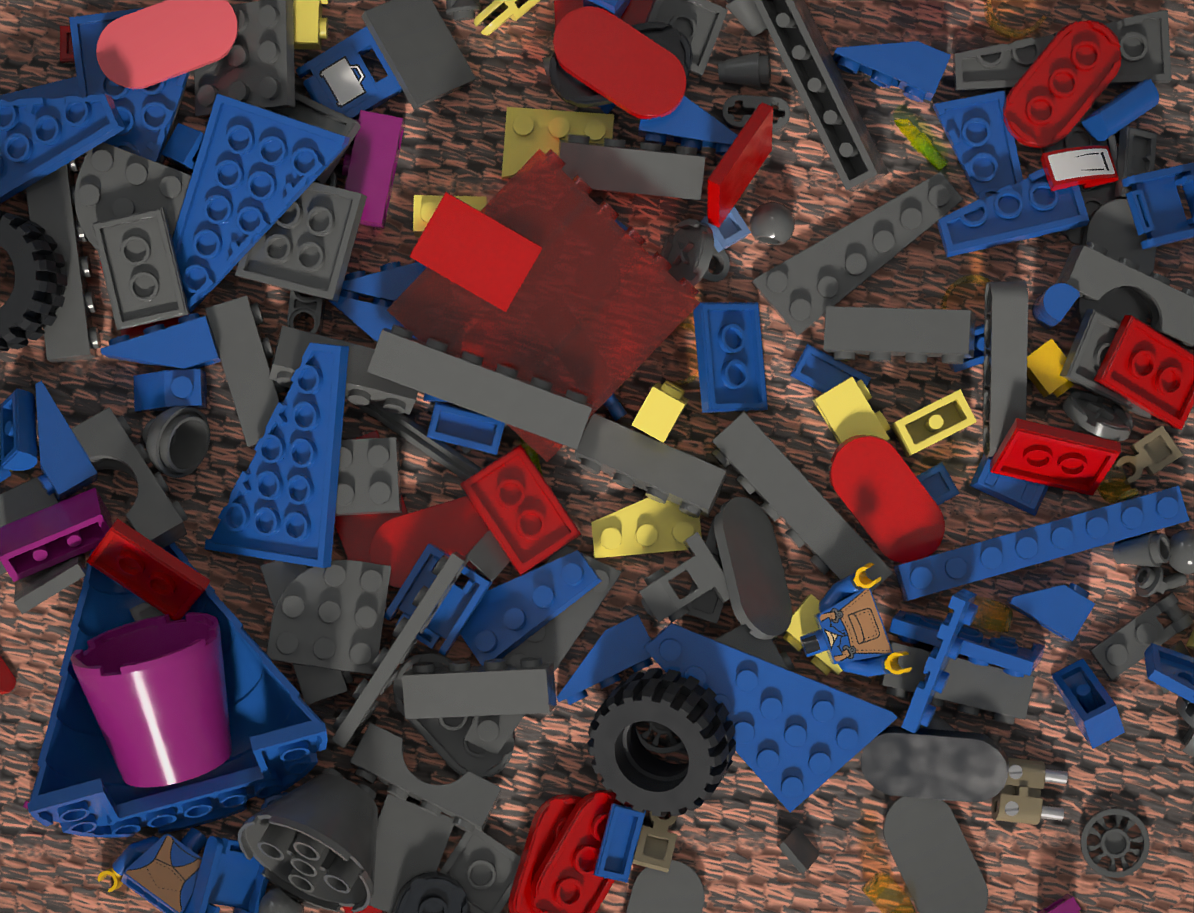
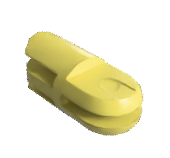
M494 0L476 16L474 25L476 27L479 26L501 7L504 12L481 31L483 35L489 36L509 18L517 21L541 0H528L519 9L516 3L520 0Z

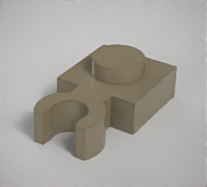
M1162 425L1130 446L1136 456H1123L1114 463L1113 467L1117 469L1126 464L1132 468V475L1124 481L1126 485H1130L1141 477L1144 468L1151 477L1183 456V454Z
M650 811L649 820L652 828L642 825L633 864L668 873L677 834L667 831L673 827L678 816H671L670 814L669 819L663 820L658 816H652V811Z

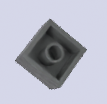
M396 437L341 440L335 516L401 513L399 440Z

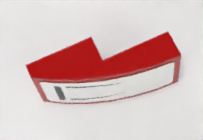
M1082 146L1043 153L1040 159L1051 192L1081 184L1083 189L1115 182L1119 179L1108 146Z

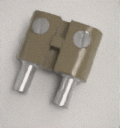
M1008 757L1009 772L1006 784L1000 793L992 798L991 814L993 820L1038 825L1041 818L1062 821L1064 809L1043 806V798L1040 797L1041 789H1044L1045 782L1066 784L1068 779L1067 771L1046 769L1043 761Z

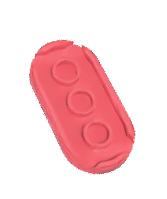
M165 0L117 18L109 23L102 31L97 42V61L102 72L112 82L129 89H143L224 58L233 48L232 46L237 38L239 31L238 18L227 0Z

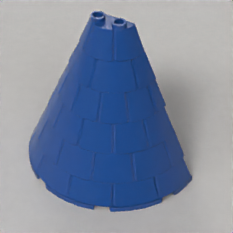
M175 542L163 548L196 570ZM87 562L86 576L83 578L82 590L70 628L71 635L59 673L61 680L37 763L39 770L29 803L27 804L28 811L42 825L49 826L53 824V821L59 822L63 833L87 837H133L140 831L141 827L146 826L157 828L160 834L210 823L247 810L246 802L250 798L256 796L268 799L273 795H278L308 774L318 763L316 752L325 750L327 747L328 737L325 723L301 699L297 689L244 630L240 620L219 599L215 590L208 584L205 591L187 613L200 612L211 614L218 619L220 625L232 754L219 767L187 781L159 787H134L126 784L75 674L71 656L75 650L83 649V652L87 650L88 640L116 627L135 622L129 609L146 601Z

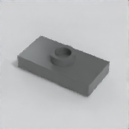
M1129 126L1120 130L1117 162L1119 179L1116 181L1115 186L1116 199H1127L1125 194L1132 191L1131 186L1123 187L1122 179L1154 171L1156 133Z

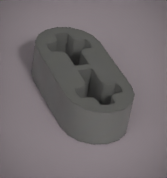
M734 95L724 103L722 119L730 128L742 130L751 115H743L741 121H735L734 115L728 114V110L734 109L735 104L739 103L742 104V110L755 111L758 105L763 102L770 106H777L778 112L784 113V117H779L777 123H773L772 132L780 131L787 125L791 113L787 102L778 97Z

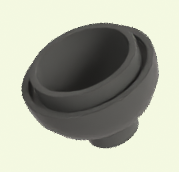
M175 406L160 413L156 418L151 419L143 430V440L146 444L147 454L151 463L158 471L172 478H182L191 474L201 464L209 448L210 427L205 415L193 407Z

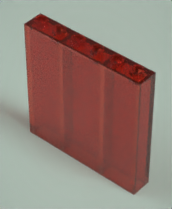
M539 149L481 210L482 213L543 247L506 312L502 311L427 267L387 311L405 328L414 331L413 335L420 341L426 343L428 337L449 344L447 351L461 356L463 350L482 356L484 358L482 364L496 369L498 363L517 369V377L531 382L532 376L539 377L553 383L552 390L566 394L567 389L588 396L586 402L593 405L590 418L700 304L695 298L699 291L685 277L678 282L668 272L673 266L658 251L651 256L642 247L646 240L632 226H629L625 231L615 221L620 215L606 201L603 200L598 205L589 196L593 189L580 176L576 175L571 179L562 170L566 163L554 151L550 149L545 154ZM507 424L546 462L563 446V444Z

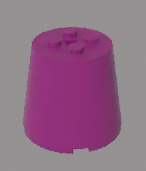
M188 612L185 615L186 619L170 621L169 614L131 622L88 640L87 650L84 652L83 649L75 650L71 656L75 674L123 781L130 786L159 787L187 781L219 767L232 754L221 631L218 619L211 614Z

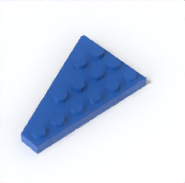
M144 8L69 17L79 97L96 94L112 96L126 128L104 141V143L159 163L190 72L143 89H129L119 86L108 79L102 72L97 61V42L102 31L109 23Z
M96 94L86 97L66 96L65 98L49 99L41 97L22 98L12 101L0 100V204L126 129L112 96Z
M216 95L172 237L190 314L344 150L349 143L350 137L225 95Z
M309 343L302 357L300 367L295 370L290 379L293 383L284 401L278 402L265 427L264 436L258 440L254 448L257 452L247 471H242L230 494L229 503L223 507L218 517L221 520L212 538L205 541L206 550L319 568L331 567L349 346Z
M672 622L644 646L645 650L666 673L669 669L682 672L681 677L688 679L689 676L700 680L698 685L705 690L709 687L717 695L714 698L717 703H724L729 712L726 720H731L735 728V734L732 739L736 741V752L790 813L898 718L889 709L887 710L864 699L842 692L839 689L715 641L702 634L690 631Z

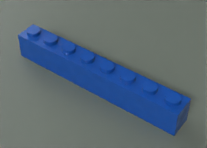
M1176 486L894 566L903 601H909L1190 520L1180 487Z

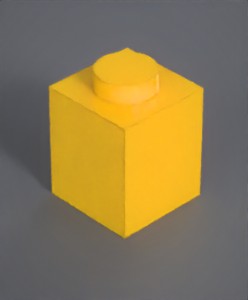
M1052 338L1027 356V376L1044 398L1052 392L1056 397H1059L1074 385L1073 382L1060 376L1067 357Z

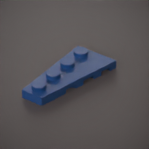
M1005 90L933 105V109L977 200H984L996 194L997 190L1009 184L1012 186L1023 180L1015 138L1009 133L1003 118V106L1006 99Z
M1041 168L1029 174L1028 178L1012 186L1009 184L984 200L979 199L938 219L937 225L946 257H952L1087 226L1089 217L1079 185L1051 192L1045 172Z
M576 550L488 590L460 635L481 665H484L486 660L502 659L602 580L583 553Z
M900 610L892 618L889 632L898 634V639L904 642L918 644L920 641L933 645V649L935 646H939L940 640H937L938 637L936 636L943 620ZM967 626L963 627L959 638L964 639L959 654L968 656V661L980 666H988L990 663L1003 667V672L1015 677L1030 676L1041 661L1045 645L1032 643L1031 649L1020 647L1015 643V638L1000 635V638H983L984 635L979 629Z

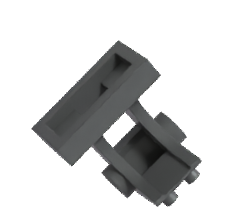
M698 532L683 541L692 558L667 574L661 568L644 579L648 586L639 591L643 597L641 602L646 612L651 617L655 616L658 622L666 617L671 622L679 619L690 611L686 606L688 603L712 588L722 603L730 599L724 572ZM687 570L698 589L680 600L668 581Z

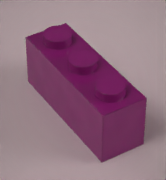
M360 110L359 119L354 120L360 124L361 128L353 139L352 154L345 155L342 167V175L347 176L345 190L367 196L360 224L384 229L405 122L400 117Z
M90 489L0 527V561L13 582L97 547L112 526L110 512L97 489Z

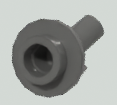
M446 0V14L453 15L454 21L475 19V13L482 11L479 0Z
M1161 566L1142 567L1135 576V590L1141 597H1148L1156 592L1164 594L1187 583L1185 575L1180 572L1163 578Z

